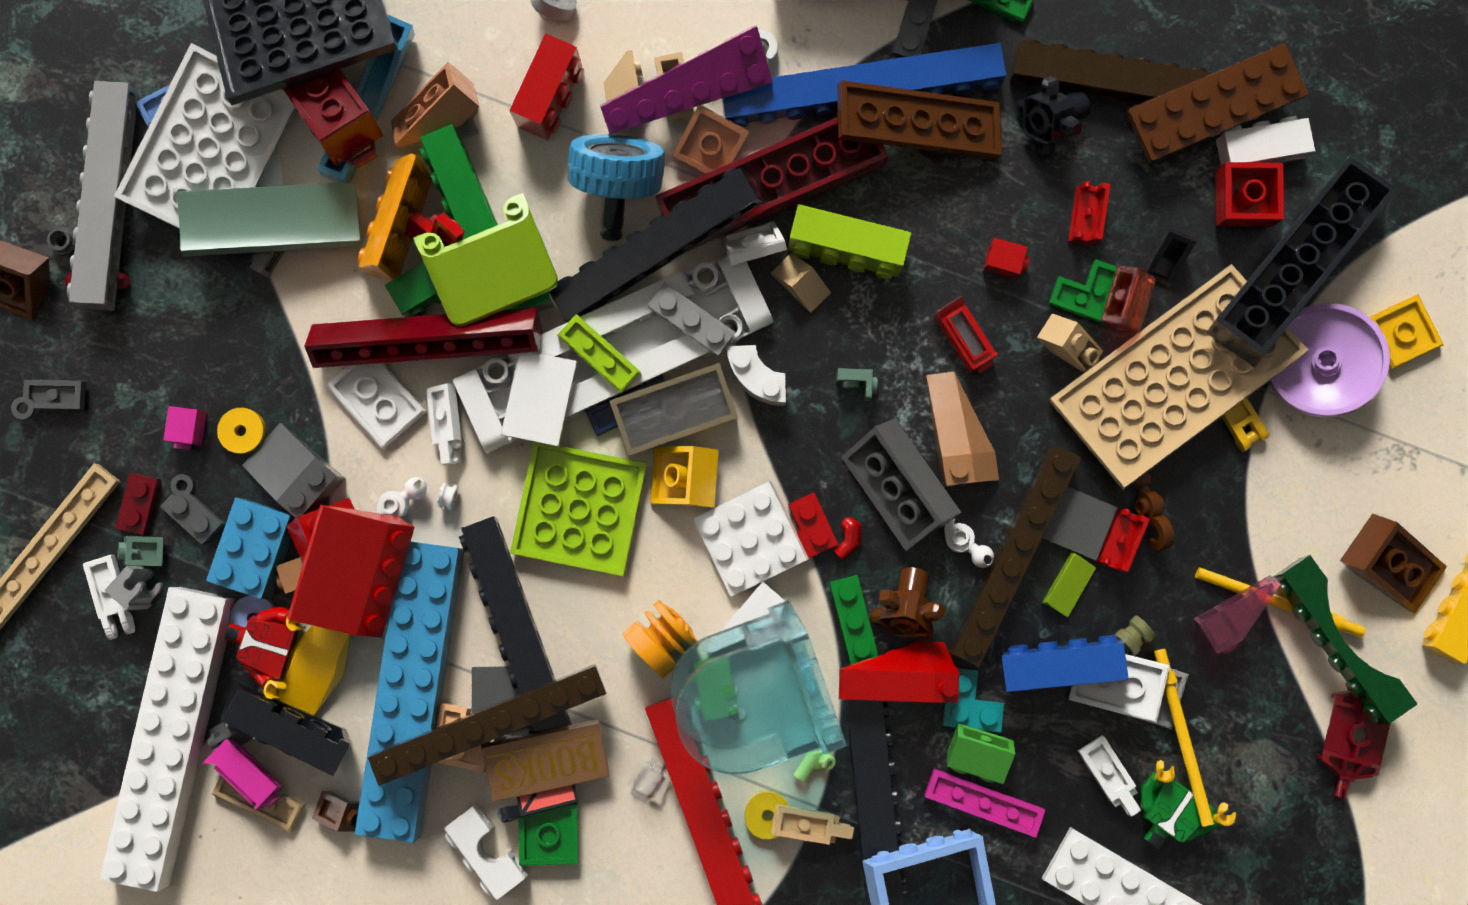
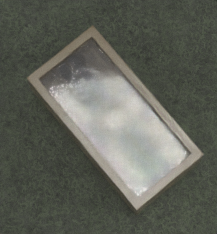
M720 363L609 401L628 456L738 418Z

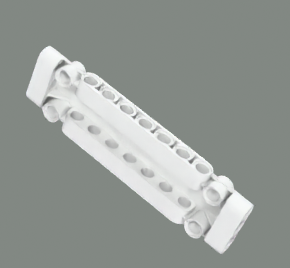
M727 255L709 263H700L694 270L687 273L681 271L580 317L641 371V374L625 391L638 385L642 386L643 383H648L649 380L659 375L664 377L714 354L648 308V304L664 282L723 324H735L738 330L728 344L735 343L740 338L774 323L747 262L731 266ZM703 272H709L713 275L714 279L709 284H702L699 282L698 276ZM565 323L541 335L539 351L535 353L577 361L565 421H568L585 413V410H590L591 407H596L598 404L622 394L557 336L567 325ZM519 353L506 354L500 358H491L484 365L453 379L461 401L486 453H490L518 440V438L501 435ZM496 366H503L505 370L504 375L500 379H492L491 371Z

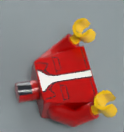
M281 606L259 611L257 615H253L248 620L246 628L230 623L224 638L227 641L240 644L236 659L241 661L242 667L264 689L266 698L278 700L281 697L277 695L276 689H286L287 685L284 682H277L276 679H280L283 675L298 631L306 629L305 626H301V623L287 619L289 609Z

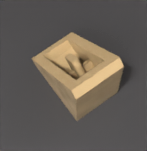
M792 253L771 272V275L810 313L831 294L813 267Z

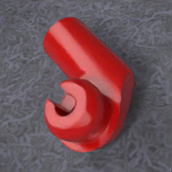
M847 517L842 521L841 528L844 530L845 540L834 550V553L842 561L861 544V525L859 521L854 520L852 517Z

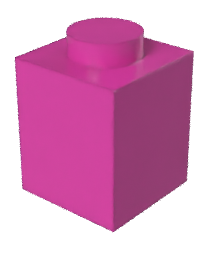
M169 406L163 440L174 443L173 448L191 450L192 445L202 446L207 413L197 409Z

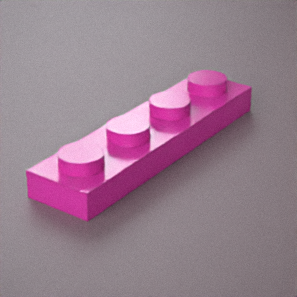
M936 768L932 770L924 793L926 798L1035 838L1046 811L1042 807Z

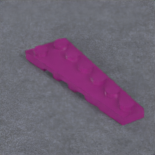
M756 25L710 50L707 49L698 54V56L678 64L673 69L655 76L642 85L634 87L601 104L600 108L609 135L697 107L698 105L707 104L772 83L773 80L758 27Z

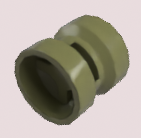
M1136 615L1129 621V627L1120 629L1114 634L1117 635V640L1123 639L1125 650L1132 656H1136L1141 651L1143 643H1150L1156 638L1155 633L1148 624Z

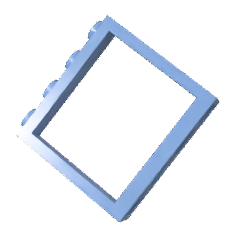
M970 829L964 831L955 830L952 836L945 838L943 836H933L926 839L927 843L920 845L913 843L905 844L899 847V851L891 853L880 851L877 852V855L872 856V858L862 861L871 905H889L883 873L969 850L979 905H996L983 836Z

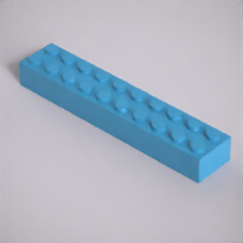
M410 542L388 617L355 835L414 843L421 837L431 765L378 786L368 757L377 751L436 728L464 550L462 548Z

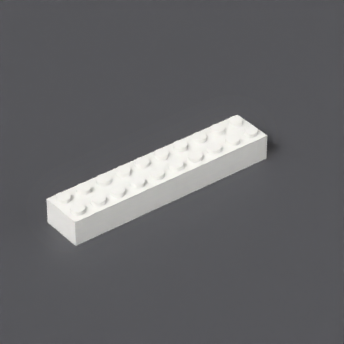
M183 587L168 588L99 880L154 892L170 886L227 640L224 638L230 624L229 616L232 607L237 601L236 598Z

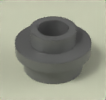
M58 227L51 230L47 236L49 249L61 256L72 253L75 250L73 231L66 227ZM66 237L65 245L60 246L61 239Z

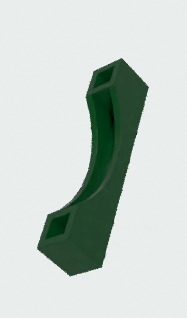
M1311 555L1299 558L1272 577L1276 583L1275 588L1282 597L1287 598L1291 603L1295 617L1300 622L1306 624L1311 631L1310 637L1313 642L1326 652L1330 666L1336 672L1341 673L1346 680V688L1354 697H1358L1364 706L1363 711L1372 722H1376L1377 725L1390 724L1417 705V702L1400 679L1386 675L1369 666L1345 643L1336 628L1330 612L1327 594L1328 579Z

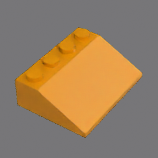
M411 153L396 160L393 168L388 170L385 179L387 186L384 195L381 194L377 200L376 210L378 212L375 221H371L368 226L367 237L369 238L366 247L360 250L357 260L358 268L365 274L387 281H392L401 274L412 239L405 234L408 218L416 211L420 214L422 213L432 184L428 170L419 158Z

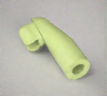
M826 750L808 752L793 775L799 780L806 782L813 770H831L836 763L835 757Z

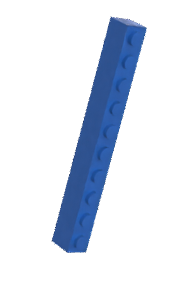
M1001 43L772 77V83L722 98L724 117L743 128L751 122L760 121L761 124H770L777 121L778 118L788 117L789 120H797L803 118L804 114L828 115L832 113V110L838 109L837 85L841 80L943 95L950 92L962 95L976 88H982L984 91L998 88L1006 77Z

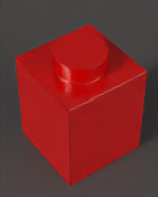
M994 238L989 245L983 271L1016 280L1021 272H1026L1030 257L1026 256L1027 246Z

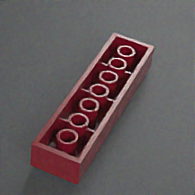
M838 117L655 195L661 215L666 216L674 211L673 207L683 200L690 201L698 195L697 191L708 184L714 185L722 180L721 176L726 171L733 168H741L749 173L765 202L692 248L694 249L886 166L889 155L884 145L838 139Z

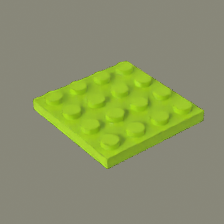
M534 442L510 554L624 576L647 463L564 446L556 447Z

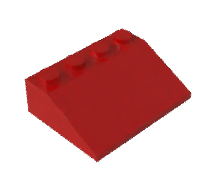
M320 505L287 619L356 636L382 638L415 527L398 516Z

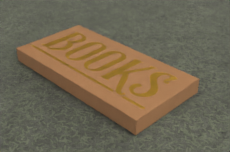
M598 719L481 745L493 802L610 777Z

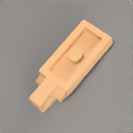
M776 804L771 834L830 845V843H835L836 837L852 839L854 827H851L850 824L840 823V817L832 813Z

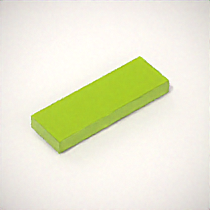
M577 314L557 334L565 344L621 394L641 374L640 370Z

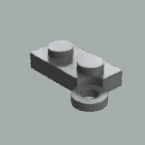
M24 380L23 397L13 401L11 412L17 419L28 420L34 416L36 409L84 410L86 382L71 380ZM26 403L28 410L22 414L19 411L20 405Z
M185 474L176 475L170 484L173 494L160 507L201 545H206L225 523L192 494L195 488L192 477ZM182 480L187 482V488L184 491H180L178 488V484Z

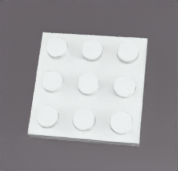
M768 481L694 518V522L730 597L809 559L772 481Z

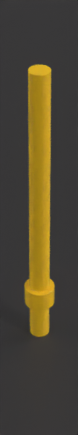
M1200 567L1196 571L1195 578L1293 613V606L1286 598ZM1331 613L1339 632L1343 631L1360 638L1364 636L1366 632L1365 627L1345 620L1344 616Z
M1166 649L1154 651L1158 663L1170 665ZM1170 667L1165 694L1202 827L1213 825V818L1175 683H1178L1175 671H1171Z

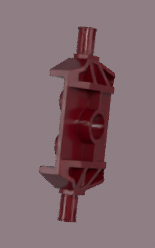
M1348 690L1331 694V698L1335 700L1322 755L1317 754L1316 757L1333 773L1337 774L1338 781L1333 796L1347 799L1350 781L1354 782L1355 779L1372 778L1379 775L1390 724L1377 725L1376 722H1372L1363 711L1364 706L1361 701ZM1358 727H1362L1365 731V739L1361 743H1356L1353 739V732Z

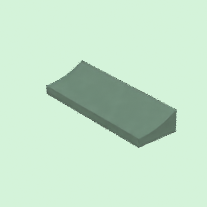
M355 182L176 191L180 226V249L183 257L361 246L358 197Z

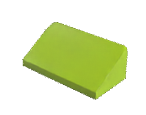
M1070 553L1042 603L1068 618L1096 567L1079 555Z

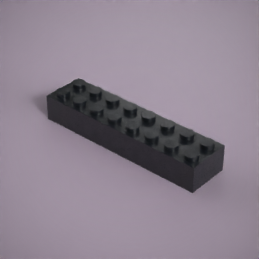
M1349 156L1216 318L1206 333L1255 368L1398 189Z

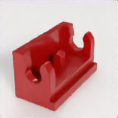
M1085 181L1080 186H1076L1068 242L1096 246L1103 240L1111 184L1101 183L1099 186H1091L1090 181Z
M1117 509L1095 562L1120 573L1128 572L1150 518L1143 515H1134L1127 509Z

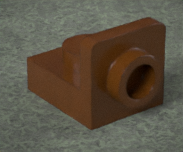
M322 791L312 819L337 832H355L360 802L349 801L331 791Z

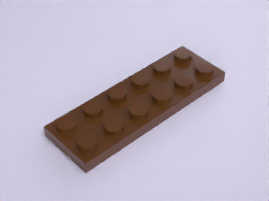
M1283 43L1128 109L1126 114L1150 164L1308 96L1309 93L1286 44Z
M843 80L837 85L838 139L997 159L1002 155L999 102Z

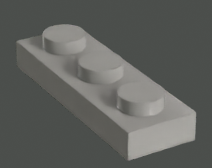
M665 282L648 304L649 309L718 357L735 335V331Z

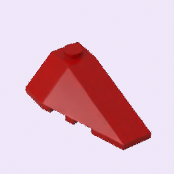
M915 641L900 649H893L878 657L868 658L841 668L839 671L838 699L958 703L959 671L944 642Z

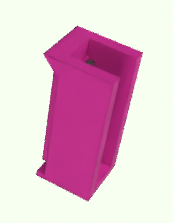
M225 739L202 763L215 764L214 769L251 805L257 804L254 807L255 810L263 809L264 807L269 809L281 797L278 792L284 786L235 739L231 741Z

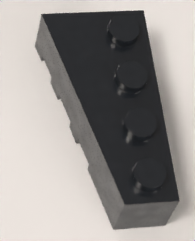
M239 682L221 714V721L225 723L224 726L227 729L236 733H241L242 731L252 736L255 741L265 745L269 744L283 753L293 756L331 776H334L350 745L346 729L278 699H268L264 693Z

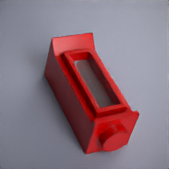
M962 296L935 313L933 317L969 373L976 369L979 373H982L994 365L992 360L998 353L995 352L970 313Z

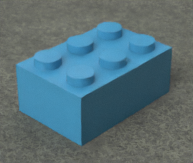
M235 497L206 581L259 599H272L277 584L275 574H278L275 566L284 563L292 541L286 526L295 517L290 513Z

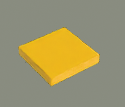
M1419 294L1370 316L1386 338L1390 354L1389 370L1444 345Z

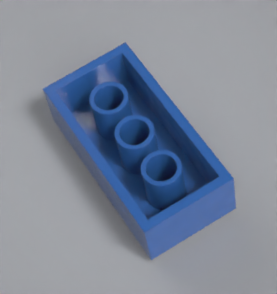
M1117 635L1100 636L1099 642L1087 643V638L1069 640L1068 645L1057 646V641L1039 643L1037 649H1028L1027 644L1010 646L1008 652L1002 655L1006 692L1129 680L1123 639L1117 640Z

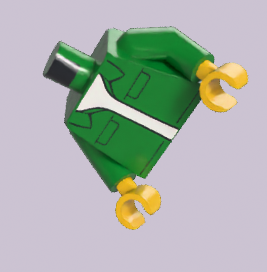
M1162 760L1157 762L1156 772H1153L1141 786V815L1153 823L1144 839L1158 849L1168 835L1183 843L1185 840L1191 841L1206 835L1221 825L1230 826L1235 822L1236 812H1233L1231 815L1223 814L1228 810V804L1221 803L1217 813L1213 812L1215 808L1209 805L1214 824L1202 827L1193 793L1174 780V766H1171V769L1168 771H1163L1164 761Z

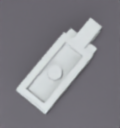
M447 383L427 388L432 445H436L438 451H440L441 465L461 463L460 447L462 439L456 387L454 383Z
M1103 735L1077 750L1104 794L1115 807L1121 804L1127 815L1131 817L1141 811L1132 797L1138 793L1135 789L1136 785Z

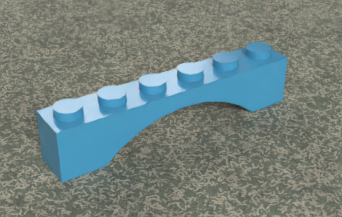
M388 15L398 50L368 59L356 91L376 122L415 36L413 25L391 15ZM364 150L351 157V159L364 152ZM324 152L317 170L321 176L334 182L348 183L351 182L357 167L346 161L334 165L327 153Z

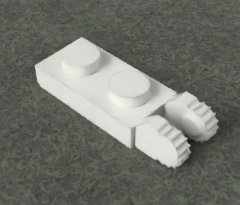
M108 555L83 563L98 619H101L107 638L112 640L118 636L116 622L112 618L116 614L119 615L124 632L126 634L134 633L135 624L132 614L105 591L110 583L120 574L115 555Z

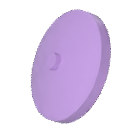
M1316 304L1305 307L1298 313L1288 328L1305 345L1308 352L1270 380L1274 391L1293 409L1315 417L1331 418L1344 416L1367 405L1381 390L1389 370V348L1381 329L1366 314L1341 304Z

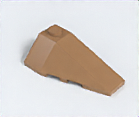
M955 372L926 375L942 486L947 488L999 481L995 451Z

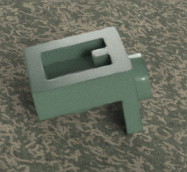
M837 369L836 383H842L843 388H859L860 384H864V401H870L872 394H877L878 379L877 377H872V369Z
M126 536L124 537V542L118 543L117 558L118 560H123V566H162L163 537Z

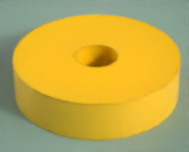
M235 408L222 416L217 427V435L220 443L227 450L237 454H249L254 452L265 440L266 425L263 418L255 411L247 408ZM241 426L246 428L243 436L238 434V429Z
M761 791L749 799L745 807L744 817L746 826L753 835L765 840L779 837L772 835L771 829L776 804L789 806L782 795L774 791ZM765 810L773 812V817L770 820H765L762 817V813Z

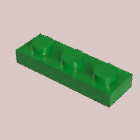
M858 575L829 582L850 665L868 658L878 657Z

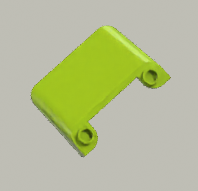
M523 193L510 198L506 202L504 214L507 222L444 247L441 238L434 233H424L414 237L417 249L452 324L456 326L469 325L544 294L556 286L558 281L557 273Z

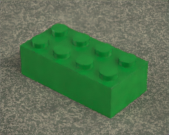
M453 124L420 137L424 146L419 148L421 155L430 170L435 172L430 174L437 191L439 190L441 196L446 198L441 200L448 217L450 216L451 220H455L465 231L463 239L497 226L498 223L464 143Z

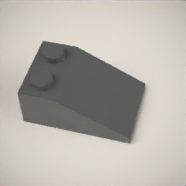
M281 422L242 465L295 518L318 510L320 505L329 498L345 479L344 476Z

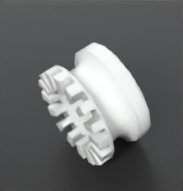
M444 482L439 491L441 496H438L437 507L447 506L448 510H453L458 498L459 486L449 487L448 483Z

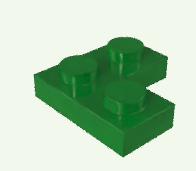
M1095 259L1092 262L1085 285L1059 276L1056 279L1048 305L1102 324L1106 318L1122 268Z

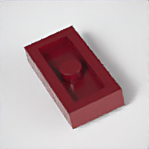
M129 473L115 529L148 535L161 479Z

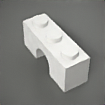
M476 803L444 828L447 832L445 837L454 849L458 847L464 855L462 860L468 870L472 873L475 871L482 880L480 885L489 897L493 895L497 901L523 881L529 872L523 865L519 866V859L512 850L499 858L490 857L483 851L482 838L494 825L480 805Z

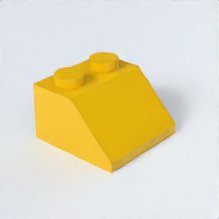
M697 446L654 447L650 504L714 507L719 450Z

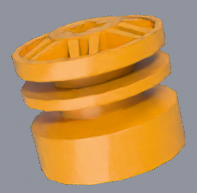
M657 600L653 606L661 616L657 618L652 612L647 610L645 615L651 625L646 628L640 622L635 621L622 635L636 653L664 679L678 665L671 653L676 650L681 655L687 657L689 652L681 643L686 641L694 649L700 643L696 639L690 625L673 608Z

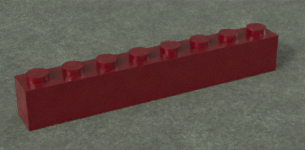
M537 307L505 309L466 326L452 324L447 314L322 323L311 325L304 347L312 368L527 353L539 351L542 326Z

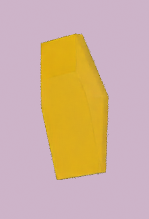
M311 626L290 650L281 682L286 683L287 687L286 689H278L277 695L281 697L279 700L312 715H316L345 674L352 634Z

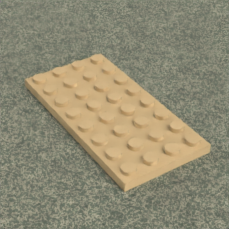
M1232 264L1050 398V403L1123 490L1308 352L1305 345L1287 327L1254 368L1206 333L1216 318L1247 282Z

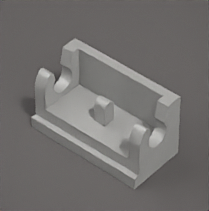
M126 566L105 591L125 610L149 609L152 606L151 601L161 592L163 583L159 582L155 585L154 589L148 590L146 582L152 578L155 571L149 566Z

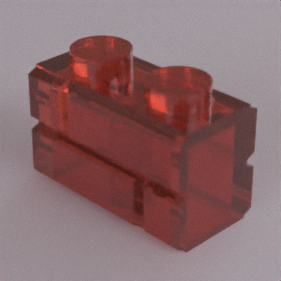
M1117 266L1114 275L1115 279L1112 282L1101 321L1116 330L1140 333L1156 278L1140 268Z

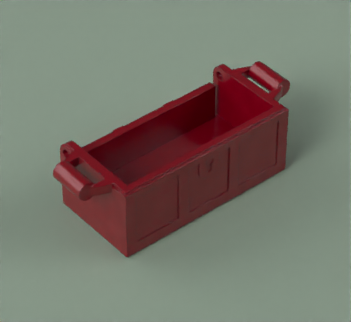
M340 69L282 89L334 165L346 161L359 169L378 157L375 153V141L384 135L370 110ZM368 146H370L369 149L365 150V151L362 152L361 154H359V155H357L356 157H354L353 159H351V157H353V156L356 155L357 153L361 152L362 150H364L365 148H367Z

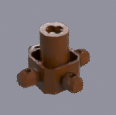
M907 567L901 570L897 591L882 590L880 592L879 602L882 606L871 611L870 621L877 626H883L894 636L902 638H931L934 632L932 622L944 617L945 608L940 603L930 602L926 598L930 575L922 569Z

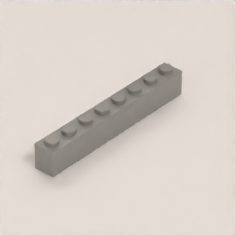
M94 81L93 90L89 94L91 113L90 117L86 120L88 139L87 145L83 147L85 165L84 172L80 174L79 180L82 191L81 199L77 201L76 211L79 216L78 226L73 231L75 252L70 258L72 278L67 286L69 302L79 309L114 311L126 203L115 198L114 195L131 163L137 110L135 102L138 101V92L129 83Z

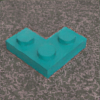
M957 668L959 671L958 703H944L942 725L956 727L957 723L979 730L1001 732L1004 703L975 699L978 670Z

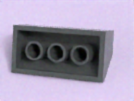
M895 418L875 426L841 457L905 551L910 550L943 528L961 513Z

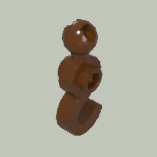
M1148 471L1131 484L1140 493L1135 502V510L1138 515L1150 518L1148 524L1157 528L1159 536L1148 538L1147 543L1151 549L1161 551L1169 549L1173 545L1174 531L1170 521L1162 515L1165 508L1163 498L1157 492L1150 490L1152 474Z

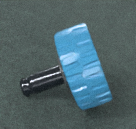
M594 134L578 137L569 146L568 181L574 188L582 192L602 197V231L600 236L607 241H619L623 237L621 230L624 224L625 199L652 196L662 188L665 168L664 150L654 142L626 135Z

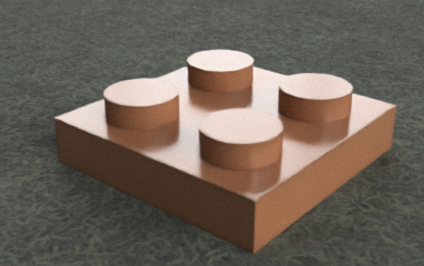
M698 105L672 156L706 174L732 163L749 131L707 107Z

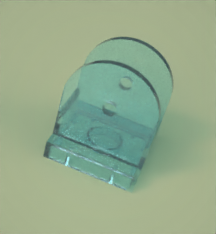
M789 600L768 607L769 614L700 639L683 653L674 668L670 682V698L676 716L680 739L689 754L697 762L711 770L725 774H746L817 748H821L824 755L847 746L809 635Z

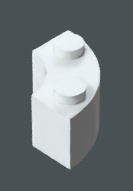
M756 345L727 346L729 367L741 388L750 396L763 403L785 406V373L774 372L766 367L758 357Z

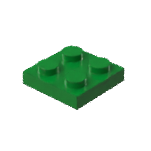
M578 803L518 819L519 866L579 863Z

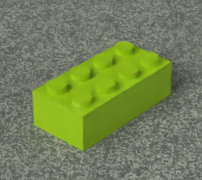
M798 204L788 250L793 251L792 254L796 257L808 259L809 256L821 258L820 262L824 264L837 265L838 262L848 265V269L852 271L864 272L866 269L876 272L875 275L880 278L892 279V276L898 277L904 265L911 232Z

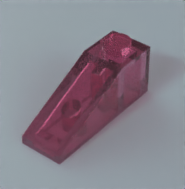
M1269 575L1194 618L1195 623L1213 651L1217 654L1220 652L1225 654L1237 648V643L1245 638L1281 585L1276 578Z

